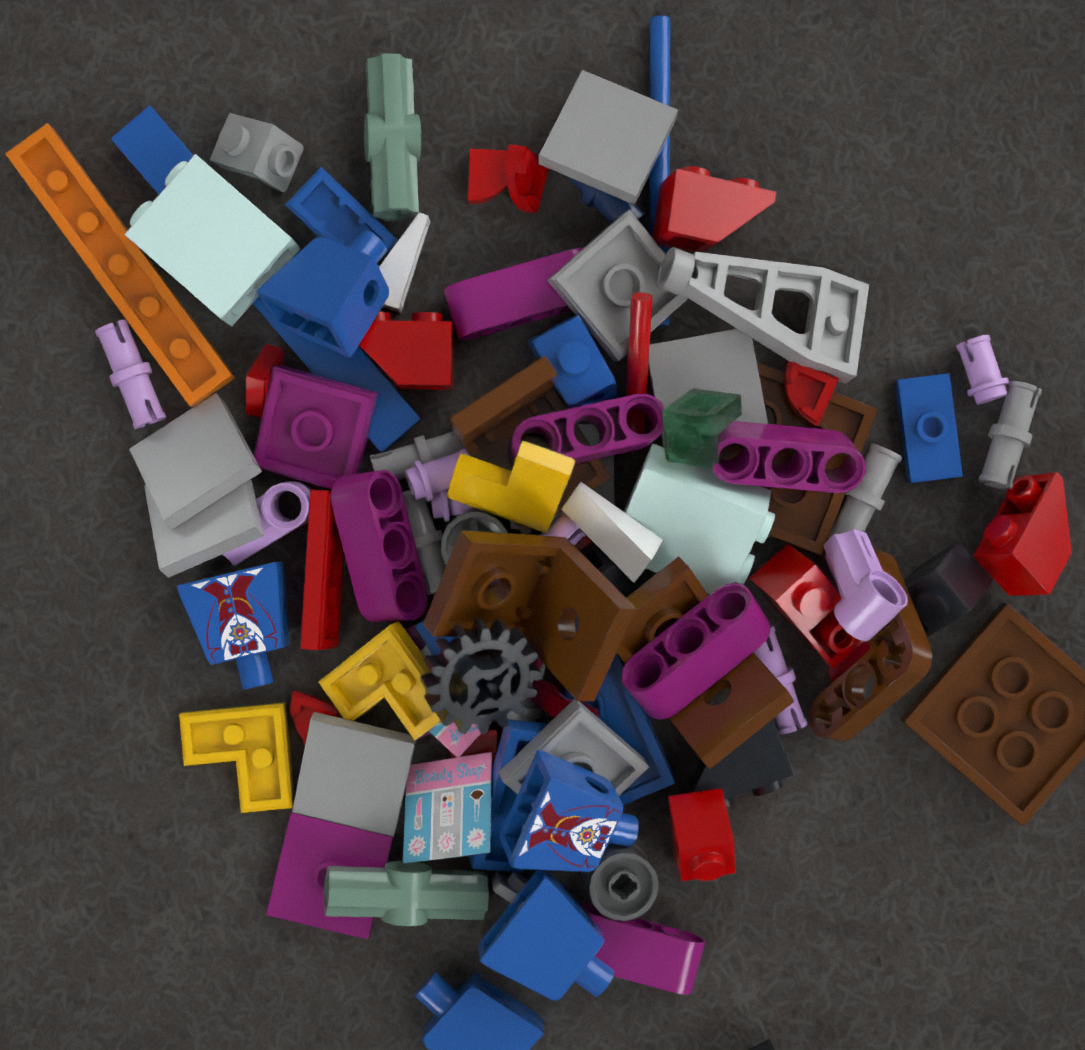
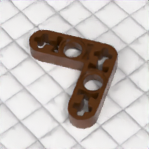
M874 549L882 570L896 579L904 589L908 599L907 606L868 641L871 649L815 698L810 708L809 721L812 731L818 737L846 742L853 738L919 683L928 673L931 666V646L897 562L892 555ZM873 675L874 689L871 696L866 700L864 698V686L869 676Z

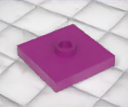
M278 364L274 366L254 451V458L260 469L331 490L335 481L341 476L358 474L378 393Z
M291 812L266 915L368 940L374 917L325 916L324 884L327 867L385 868L394 837Z

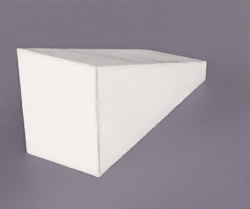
M419 213L379 266L389 287V297L382 308L398 313L402 312L429 228L430 219L428 215Z
M582 482L579 483L562 508L565 514L633 582L638 579L653 559L663 539Z

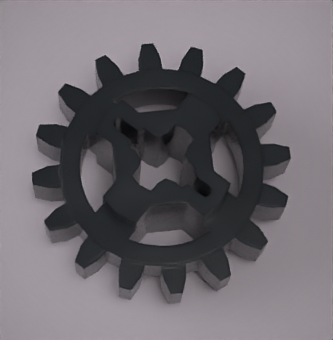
M481 617L475 618L473 628L468 632H465L459 624L454 625V635L456 638L449 642L444 638L438 637L436 643L441 650L438 656L426 655L424 658V662L430 670V673L420 676V682L427 692L424 695L426 702L432 712H436L444 726L447 727L454 722L461 734H466L472 724L477 726L481 735L487 734L489 723L495 720L502 728L507 727L508 719L506 715L511 711L523 715L526 711L520 702L523 697H536L537 691L530 682L541 677V671L534 662L538 658L537 652L516 626L509 630L502 619L497 618L490 629H488Z

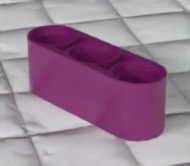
M584 247L497 270L446 287L444 294L458 341L479 338V332H481L482 336L524 325L530 323L528 318H531V322L572 311L547 280Z
M635 394L531 417L522 421L515 429L508 444V455L514 464L521 446L520 439L527 433L541 435L548 444V450L573 458L575 460L574 464L640 450L650 445L664 431L667 424V412L663 404L656 397L648 394ZM631 410L643 412L650 421L649 433L644 435L634 433L626 422L627 412ZM578 422L593 424L599 432L598 444L595 446L582 445L576 440L574 425Z
M729 420L720 421L712 425L705 433L703 439V451L715 475L722 481L732 484L842 493L856 488L862 482L866 473V463L861 453L846 435L835 430ZM732 443L743 445L741 452L736 457L729 460L718 458L720 451L725 446ZM785 448L795 449L792 458L788 462L778 465L772 464L773 457L778 451ZM837 453H846V458L839 467L825 469V465L831 456Z
M387 470L341 476L332 486L331 504L361 615L371 622L418 619L423 615L427 606V588L402 488L398 479Z
M738 583L723 585L633 655L626 662L622 670L621 680L624 687L647 715L659 720L670 718L757 650L770 634V622L746 586Z
M582 902L581 907L598 924L605 940L595 956L614 970L615 977L677 994L688 995L692 993L706 942L702 937L683 930L681 935H679L680 929L640 918H634L631 921L612 920L601 914L594 905Z

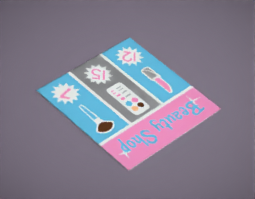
M492 752L410 765L405 796L403 864L490 853Z

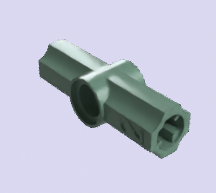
M385 53L374 58H367L366 63L368 114H365L364 120L366 162H370L371 166L370 187L373 217L381 218L384 221H403L415 218L419 214L417 162L420 161L421 124L419 115L414 114L412 59L402 57L400 54Z
M393 861L386 863L385 868L328 866L325 875V916L380 917L383 922L388 924L419 926L427 923V919L484 920L485 913L488 911V875L485 871L432 869L431 866L419 862L403 864V861Z

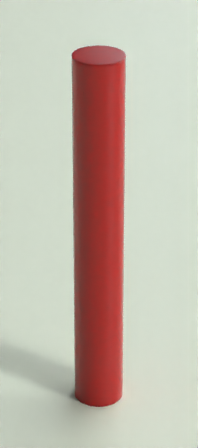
M637 292L631 295L626 396L647 394L653 296L644 292ZM638 410L627 412L626 422L628 427L634 433L644 435L646 415Z

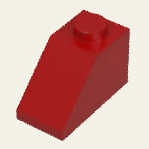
M722 788L668 796L673 857L681 881L695 879L711 881L720 878L722 875L734 874L735 845Z

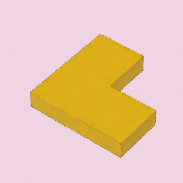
M522 441L512 471L460 453L446 497L547 534L571 475L575 460L526 441Z
M399 621L390 624L318 681L343 719L356 721L385 698L414 741L441 722L436 712H432L426 702L424 695L427 692L420 682V676L430 673L424 662L425 657Z
M286 702L182 712L179 714L184 766L236 761L241 813L293 808L295 797Z

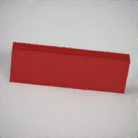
M310 490L300 649L325 650L334 649L339 646L344 551L331 504V491Z

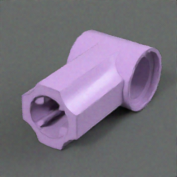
M289 481L272 486L265 494L256 499L264 536L228 551L223 556L233 566H236L296 528L307 524L309 519L310 490L312 489L298 481ZM285 491L295 493L301 501V512L295 520L284 517L280 512L279 499Z
M851 529L842 534H834L823 545L826 551L825 559L842 598L834 608L839 624L854 638L861 641H869L907 606L908 599L904 589L896 579L882 570L867 533Z

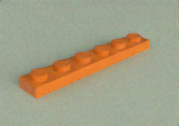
M48 123L5 153L189 406L195 407L236 378L144 251L124 235L128 229L54 128Z

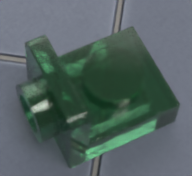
M692 388L662 411L666 460L672 463L704 468L714 467L719 462L718 434L742 415L741 394Z

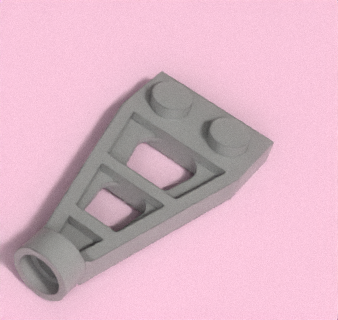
M675 247L670 248L666 253L657 277L658 288L689 298L790 362L827 372L838 377V381L845 384L857 376L869 284L823 267L702 252L691 254ZM693 271H696V279L691 278ZM727 276L751 280L758 284L754 311L744 308L724 296ZM775 291L801 292L809 298L805 334L795 333L773 317L772 307Z

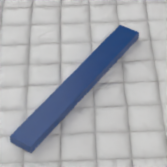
M150 105L111 138L159 195L167 187L165 180L171 170L182 161L189 162L194 156ZM258 296L253 302V305L313 374L378 393L368 438L381 453L386 452L422 421L359 347H357L350 358L277 326L261 298Z

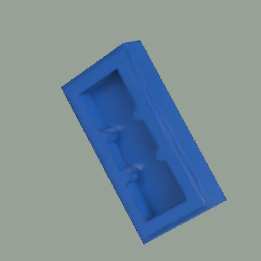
M322 167L285 204V207L318 238L325 237L348 247L362 230H368L377 235L385 244L387 251L382 258L398 242L397 238Z
M950 374L894 381L907 484L963 477Z

